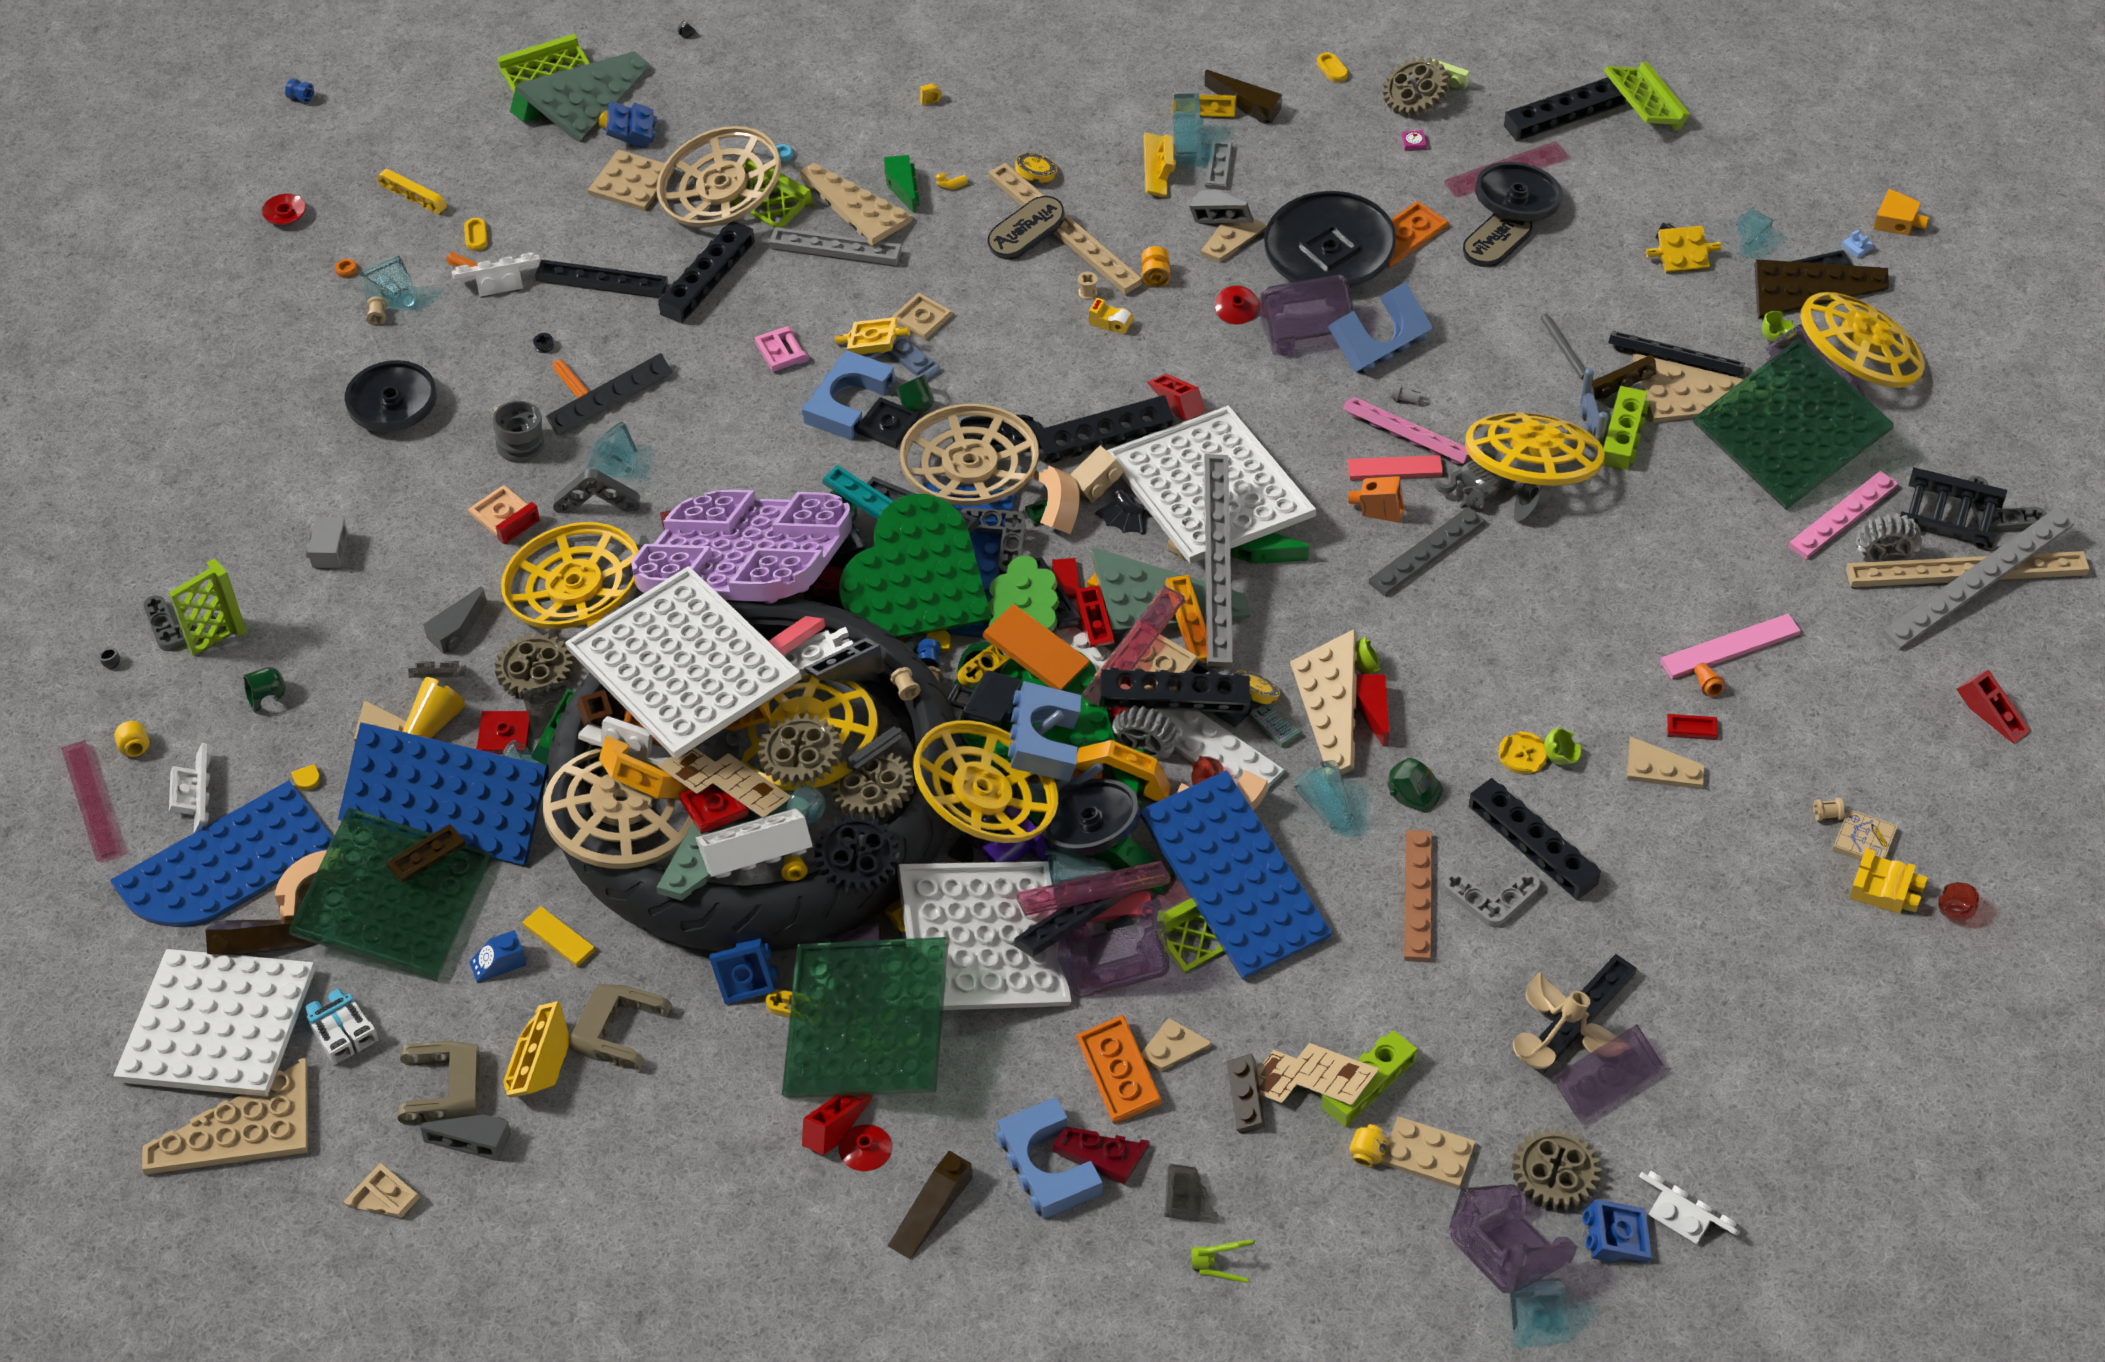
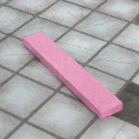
M1785 614L1661 657L1660 663L1670 678L1675 679L1694 672L1695 666L1699 663L1704 662L1709 667L1800 635L1801 630L1791 616Z

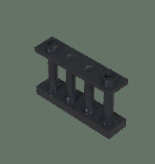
M1913 467L1908 486L1915 488L1909 512L1901 511L1900 517L1907 515L1908 519H1914V522L1918 524L1921 531L1973 543L1975 547L1981 549L1992 548L1996 534L1989 533L1994 510L1995 508L2002 509L2008 490ZM1924 491L1938 494L1932 519L1918 515ZM1948 496L1962 500L1956 524L1941 521ZM1971 502L1985 505L1979 530L1965 527Z

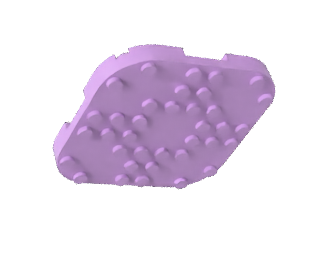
M718 490L704 493V496H699L694 500L691 497L678 504L663 521L665 530L654 544H644L633 558L632 570L635 584L640 591L646 593L689 566L725 601L739 600L774 603L778 599L794 595L798 592H805L816 581L852 530L848 502L843 503L840 496L821 492H797L791 500L756 499L754 490Z

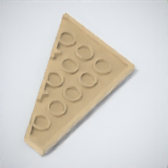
M1633 354V362L1647 356ZM1654 358L1657 374L1648 380L1640 381L1642 390L1647 391L1646 401H1650L1648 409L1653 423L1785 410L1788 407L1782 388Z
M306 1058L299 1059L298 1064L283 1072L281 1070L277 1071L268 1097L242 1094L229 1102L225 1100L219 1103L217 1107L190 1119V1123L175 1132L171 1130L160 1139H154L145 1144L142 1152V1171L144 1175L308 1153V1074Z

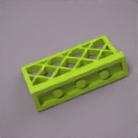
M575 33L497 57L499 72L502 77L504 76L513 94L518 83L554 74L557 71L572 69L576 65L590 64L578 44ZM577 54L575 58L569 57L571 55ZM558 60L556 64L550 63L551 61ZM568 62L571 63V65L567 67L563 66L562 63ZM539 66L536 70L530 69L532 67ZM544 68L552 69L550 73L542 71ZM519 72L517 76L510 75ZM524 74L532 75L530 79L523 78Z
M1641 62L1638 68L1605 67L1604 72L1645 123L1669 124L1673 130L1682 129L1690 113L1648 62Z
M748 159L743 169L747 174L757 169V167ZM773 168L765 172L763 182L765 188L772 179L775 170ZM780 173L779 179L771 193L779 192L781 197L770 199L768 196L758 206H767L766 212L758 213L754 209L748 214L773 228H783L804 206L808 207L813 203L810 189ZM758 177L747 182L752 191L754 190L753 184H757ZM761 188L759 192H763L765 188ZM739 196L730 203L736 206L737 204L741 203L739 198L744 197ZM785 202H797L794 207H785ZM782 203V209L771 211L770 205ZM783 215V218L778 223L771 220V216Z
M215 558L206 562L208 567L206 571L168 592L189 652L193 656L234 632L238 636L247 632L228 573ZM209 579L207 586L200 588L201 584ZM188 592L184 601L178 600L180 595ZM196 593L201 594L198 602H192ZM209 595H215L210 604L205 603ZM188 607L194 608L190 616H184ZM201 609H207L203 618L197 617ZM215 610L220 611L216 619H210ZM194 623H199L195 631H190ZM207 624L212 625L208 633L203 632ZM220 626H226L225 630L216 634ZM199 638H205L200 645L195 647Z
M1192 898L1152 918L1150 930L1155 936L1159 937L1184 973L1225 952L1219 943L1217 949L1213 951L1201 949L1203 939L1218 940L1213 934L1205 933L1207 923ZM1192 920L1205 922L1202 932L1188 929V923ZM1172 931L1183 933L1181 944L1170 941L1166 934ZM1186 934L1201 938L1199 948L1184 944ZM1182 950L1197 953L1196 960L1186 965L1181 958Z

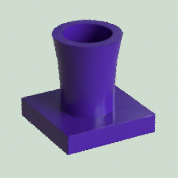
M1007 806L1005 808L1006 814L1011 820L1021 813L1015 807ZM1027 817L1018 825L1027 833L1036 829ZM1008 831V832H1007L1006 834H1004V835H1015V834H1014L1013 832H1011V831ZM1042 833L1026 841L1017 843L991 842L981 847L989 863L1017 862L1029 850L1041 862H1047L1051 859Z

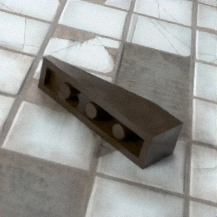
M1206 69L1204 86L1217 95L1236 96V107L1259 122L1271 124L1282 109V94Z
M316 919L213 920L205 929L207 954H238L317 945Z
M950 1150L946 1153L928 1178L889 1242L888 1247L911 1260L972 1180L971 1162Z

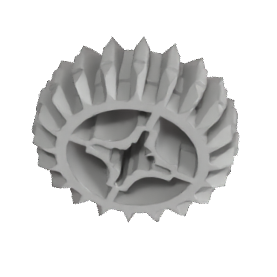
M1898 513L1894 516L1887 514L1885 517L1878 515V519H1869V524H1862V529L1858 530L1856 536L1857 551L1860 557H1863L1864 562L1908 560L1909 557H1915V553L1920 551V546L1922 545L1921 531L1918 524L1914 522V519H1908L1907 515L1902 517Z
M1134 705L1132 708L1126 707L1124 710H1120L1112 724L1115 742L1129 748L1144 749V754L1163 761L1165 757H1169L1177 744L1178 731L1175 729V724L1169 722L1170 718L1163 717L1162 712L1157 713L1153 708L1151 710L1146 709L1145 706L1138 708Z

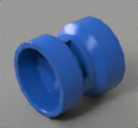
M291 78L286 84L285 95L289 99H298L300 102L307 104L314 96V86L311 83H301L300 80Z
M923 639L918 643L917 656L925 665L939 668L941 644L934 639Z

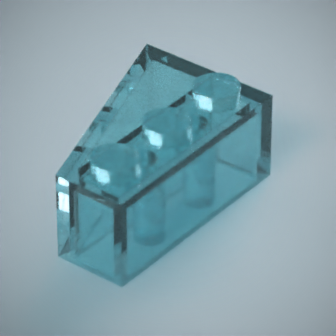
M1199 93L1173 94V132L1176 167H1201V160L1205 159V147H1201V145H1204V132H1201L1203 131V118H1200Z

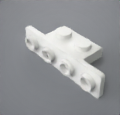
M525 253L521 255V258L512 259V257H504L496 263L483 261L477 263L478 266L475 267L461 265L452 271L453 279L475 276L480 297L523 288L519 267L538 264L540 259L539 255Z
M608 716L602 721V727L590 723L578 735V739L601 747L605 737L610 736L630 745L628 756L656 766L672 756L664 747L652 744L653 736L646 729Z
M201 743L196 755V770L173 766L170 772L169 812L194 815V833L201 830L202 827H206L209 819V813L205 812V807H207L209 802V792H206V787L209 784L210 773L206 772V768L209 766L211 755L207 753L206 743Z
M1652 1171L1648 1175L1643 1172L1640 1173V1178L1662 1190L1648 1215L1695 1244L1699 1243L1711 1221L1736 1236L1741 1232L1735 1228L1737 1222L1723 1214L1721 1218L1716 1217L1711 1213L1713 1208L1700 1200L1696 1204L1688 1200L1687 1196L1689 1193L1676 1185L1672 1189L1663 1184L1665 1179Z

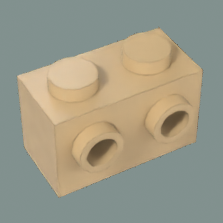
M1099 446L1070 475L1075 479L1079 492L1093 503L1119 479L1125 470L1114 456L1102 446Z

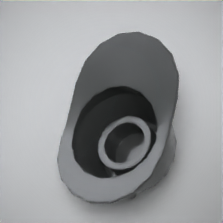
M1531 470V471H1530V472L1540 473L1538 470ZM1521 482L1514 506V520L1520 522L1526 519L1532 512L1538 513L1542 511L1550 500V485H1535Z

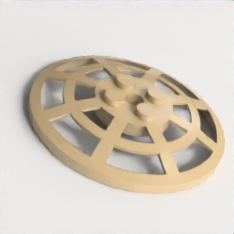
M730 126L707 131L684 143L666 161L657 181L659 202L666 214L684 225L713 227L727 224L750 213L769 196L779 179L781 159L772 140L756 129ZM742 137L750 139L745 150L739 148L721 150L719 139ZM757 142L767 147L774 157L773 160L765 165L762 164L759 157L752 153ZM711 143L713 152L700 158L692 166L682 161L695 149L704 144ZM724 156H740L737 162L723 161ZM749 159L756 165L757 169L746 174L743 166ZM711 160L715 161L714 164L707 167L703 172L698 170ZM775 167L770 183L763 192H759L764 182L765 172ZM678 168L685 172L680 182L679 192L666 193L667 183L673 170ZM758 177L753 191L745 189L749 180ZM690 178H696V189L686 191ZM700 196L703 202L697 208H694L687 200V198ZM739 196L746 197L741 203L730 208L731 201ZM680 199L683 206L690 213L683 218L676 215L670 209L667 200ZM752 199H755V200H754L753 202H751L749 205H747L746 207H744V206H745L746 204H748ZM710 205H721L722 211L705 212ZM697 216H702V217H719V216H722V218H717V219H713V220H702V221H700V220H693V219L696 218Z
M983 404L953 405L927 414L908 430L900 448L902 471L908 482L922 494L939 497L949 504L960 506L989 504L1016 493L1032 478L1039 460L1038 443L1031 428L1015 414L1002 408ZM976 415L994 419L988 429L982 427L960 428L957 417ZM948 419L951 430L938 435L931 442L919 436L921 432L931 425ZM1002 422H1005L1017 429L1027 441L1014 446L1005 436L997 431ZM976 434L983 435L984 437L982 440L964 439L963 435ZM954 437L955 442L945 450L937 447L943 441ZM993 439L997 440L1007 450L996 453L990 443ZM913 442L925 449L921 460L922 468H908V453ZM1030 448L1032 463L1028 473H1015L1018 466L1017 454ZM931 453L942 458V466L929 468ZM1011 457L1009 471L997 469L998 461ZM972 460L973 463H966L965 461ZM946 474L951 481L945 486L938 482L933 475ZM912 476H925L932 485L941 491L935 493L925 488ZM992 476L1002 478L1001 481L988 488L983 483ZM1010 480L1019 481L1012 487L1000 493L993 495L989 494L990 492H993L1001 488ZM960 484H974L976 490L962 491L956 490V488ZM950 494L959 495V496H978V495H979L980 498H955V497H949V495H950Z
M602 748L585 752L571 759L553 775L547 785L543 798L545 825L559 847L569 855L585 863L612 869H628L658 862L679 848L693 823L691 817L688 816L684 826L677 832L667 821L674 811L675 800L680 801V799H668L664 812L659 816L651 810L652 799L663 798H655L612 779L609 774L599 777L591 773L603 767L601 761L595 762L584 769L575 767L588 759L600 756ZM642 761V762L647 763V764H649V765H651V766H654V767H656V768H658V769H661L660 767H658V766H656V765H654V764H650V763H648V762ZM565 773L575 776L569 785L566 799L551 803V795L557 781ZM581 780L593 785L590 794L574 796ZM624 796L627 800L617 801L615 798ZM590 803V808L594 815L586 822L580 816L575 806ZM565 808L568 809L572 820L581 828L572 840L566 837L559 829L552 812ZM643 818L652 823L643 829L630 832L629 825L637 823ZM603 821L610 825L619 826V833L607 832L596 827ZM658 830H661L670 839L653 850L632 855L631 841L645 838ZM589 835H592L602 840L620 842L621 855L600 854L581 847V845Z

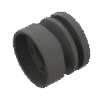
M516 400L507 402L497 408L493 415V426L498 454L504 459L516 462L531 460L538 456L544 446L542 415L539 408L527 401Z

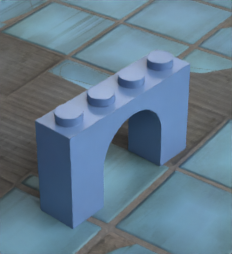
M1407 282L1380 297L1394 323V335L1390 342H1380L1373 339L1364 329L1355 311L1341 317L1328 326L1355 372L1363 369L1364 373L1376 366L1375 361L1380 359L1383 363L1393 357V351L1398 350L1400 353L1410 347L1409 342L1413 340L1416 343L1428 337L1426 333L1433 329Z
M846 350L841 358L839 357L836 360L833 369L825 375L820 387L814 390L809 402L803 405L802 415L804 417V424L853 440L857 435L856 426L862 420V412L839 404L833 397L839 391L849 387H861L885 395L895 381L894 367Z
M1024 681L1021 690H1016L1013 699V705H1017V707L1014 708L1011 722H1015L1010 732V739L1013 742H1011L1008 751V757H1012L1011 768L1069 782L1076 766L1077 747L1042 737L1034 730L1032 724L1042 723L1057 710L1063 712L1064 718L1056 725L1074 729L1080 714L1081 695Z
M1056 1097L998 1120V1132L995 1133L999 1147H1005L1008 1152L1006 1158L1012 1170L1016 1168L1019 1173L1017 1178L1023 1191L1028 1190L1031 1195L1029 1202L1034 1213L1040 1212L1043 1219L1103 1195V1182L1091 1161L1065 1172L1047 1173L1036 1168L1028 1157L1036 1144L1060 1134L1066 1126L1068 1127L1067 1116Z

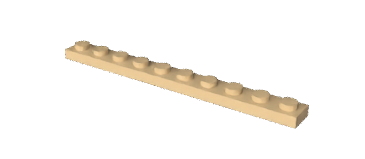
M1006 163L989 172V179L1020 206L1025 205L1036 197L1044 196ZM1065 214L1063 224L1053 232L1054 235L1123 294H1127L1142 285L1141 277Z
M2084 551L2037 553L1999 580L2088 575L2089 566ZM1987 556L1847 563L1846 572L1851 588L1950 583Z

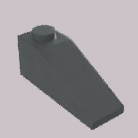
M1199 190L1189 205L1196 223H1252L1254 221L1247 202L1219 190Z
M480 586L423 624L426 638L443 654L449 650H455L472 628L487 603L484 588Z
M484 1114L422 1123L420 1127L425 1143L495 1161L500 1160L511 1135L507 1120L499 1116L491 1117Z

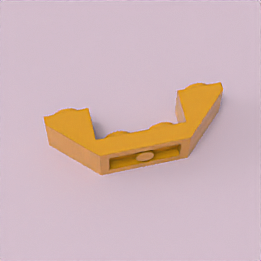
M610 736L605 737L599 760L612 779L655 798L679 799V793L690 790V788L667 772L628 756L630 745Z
M1112 740L1080 747L1077 751L1075 768L1083 772L1095 763H1100L1101 765L1106 763L1114 768L1145 779L1143 796L1159 802L1169 795L1171 785L1158 759Z

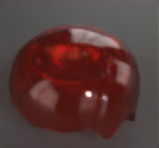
M1199 756V759L1191 764L1193 768L1191 773L1192 785H1196L1224 772V766L1214 757Z
M1955 882L1947 884L1938 899L1939 911L1943 916L1953 921H1965L1973 917L1979 907V893L1977 889L1968 883Z

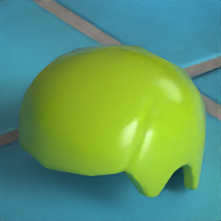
M1771 311L1765 314L1761 331L1768 341L1775 344H1786L1794 339L1796 328L1793 325L1792 319L1789 321L1784 320L1782 312Z
M1367 636L1355 642V651L1357 652L1355 668L1364 674H1374L1381 668L1379 667L1378 656L1370 645L1371 640H1367Z
M1562 727L1552 729L1548 733L1544 741L1545 752L1548 758L1556 765L1577 763L1581 757L1582 747L1573 741L1574 733Z

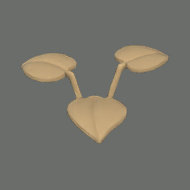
M1542 972L1537 973L1529 982L1526 989L1528 1003L1541 1013L1550 1011L1555 1015L1563 1012V1017L1544 1042L1531 1033H1520L1515 1037L1513 1049L1516 1056L1523 1063L1536 1069L1550 1067L1555 1061L1556 1054L1547 1045L1566 1020L1574 1023L1581 1019L1580 1032L1585 1036L1583 1045L1598 1058L1613 1059L1629 1051L1631 1047L1609 1030L1593 1023L1586 1025V1020L1589 1016L1586 1010L1590 1005V999L1585 993L1573 991L1566 998L1557 987L1544 977Z

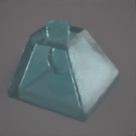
M396 256L359 273L366 301L371 297H382L387 301V308L392 309L409 307L418 301L415 286L400 256Z
M621 421L594 440L586 470L596 469L609 477L623 478L627 474L630 475L637 467L638 451L625 423Z
M1559 1277L1531 1280L1509 1292L1514 1348L1570 1342L1566 1287Z

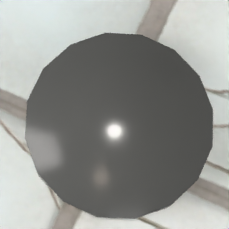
M722 729L695 747L715 762L728 753L739 761H742L744 756V745L740 735L727 729Z

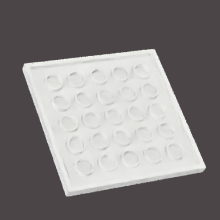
M1048 861L898 865V883L917 1011L1070 1005L1071 997L1061 940L1033 958L1014 946L1015 937L1056 911Z
M166 949L114 1073L116 1082L268 1097L316 970L314 962Z

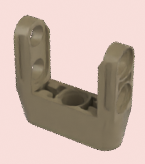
M598 984L571 1034L570 1048L593 1060L600 1062L605 1060L612 1062L611 1065L624 1069L629 1067L639 1073L645 1063L644 1058L633 1048L606 1041L605 1038L608 1034L606 1030L610 1023L613 1024L621 1007L627 1009L632 1007L667 1017L672 1004L663 996L626 985Z
M438 1041L406 1044L401 1047L400 1061L404 1064L445 1061V1064L449 1063L448 1098L411 1100L400 1105L397 1113V1120L400 1123L406 1124V1121H416V1123L433 1122V1119L443 1118V1120L478 1114L479 1088H477L476 1080L479 1079L480 1068L478 1044Z

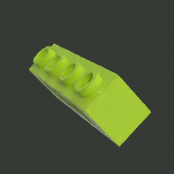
M1620 386L1603 448L1605 452L1604 466L1628 470L1629 464L1635 463L1637 450L1633 448L1634 446L1639 447L1641 433H1638V430L1643 431L1646 417H1642V414L1647 415L1650 401H1646L1647 391Z
M1394 1030L1387 1036H1381L1375 1043L1374 1048L1369 1053L1364 1052L1358 1059V1061L1379 1068V1070L1354 1103L1350 1105L1322 1094L1321 1108L1346 1128L1416 1061L1418 1048Z

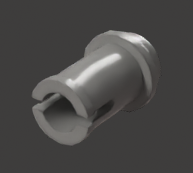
M1399 384V386L1394 385L1391 398H1394L1395 401L1402 400L1418 405L1421 391L1402 387V384Z

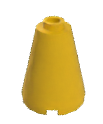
M425 677L403 732L432 738L466 706L464 704L465 700L449 686H438V680Z

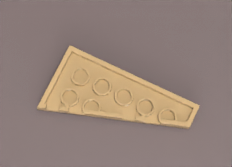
M812 163L800 170L799 178L812 190L821 193L820 197L824 201H829L831 208L848 224L854 225L860 236L865 235L868 238L867 242L871 246L907 226L912 221L913 215L904 211V209L889 203L885 199H881L870 191L864 190L819 164Z
M1354 629L1290 661L1328 776L1331 779L1354 769L1355 742L1353 741V729L1355 728L1354 709L1356 708L1357 675L1355 674V661H1357L1355 642L1358 640V634Z

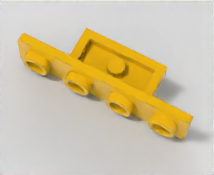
M1148 132L1144 134L1145 191L1147 194L1163 198L1167 195V178L1170 172H1174L1176 167V160L1173 158L1175 145H1173V136L1164 134V136Z

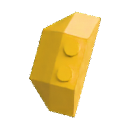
M558 1001L539 1005L535 1011L536 1015L527 1023L518 1038L503 1080L505 1090L507 1091L506 1094L510 1098L531 1094L556 1084L570 1043L562 1006Z

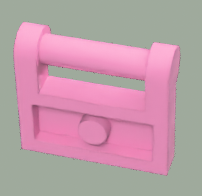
M790 326L755 337V344L772 372L809 361L808 354L801 349ZM782 339L787 341L793 354L788 353L781 341Z

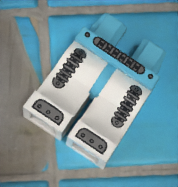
M339 988L328 995L330 1004L322 1007L318 1001H314L306 1006L310 1027L333 1066L355 1054L352 1044L357 1052L379 1041L374 1026L370 1021L368 1022L350 993L345 995ZM369 1035V1038H368L367 1041H365V1042H363V1043H359V1042H358L359 1040H361V1039H363V1038H365L366 1036ZM346 1048L345 1052H344L342 1055H339V1056H335V1055H334V1054L338 1053L339 1051H341V1050H343V1049Z

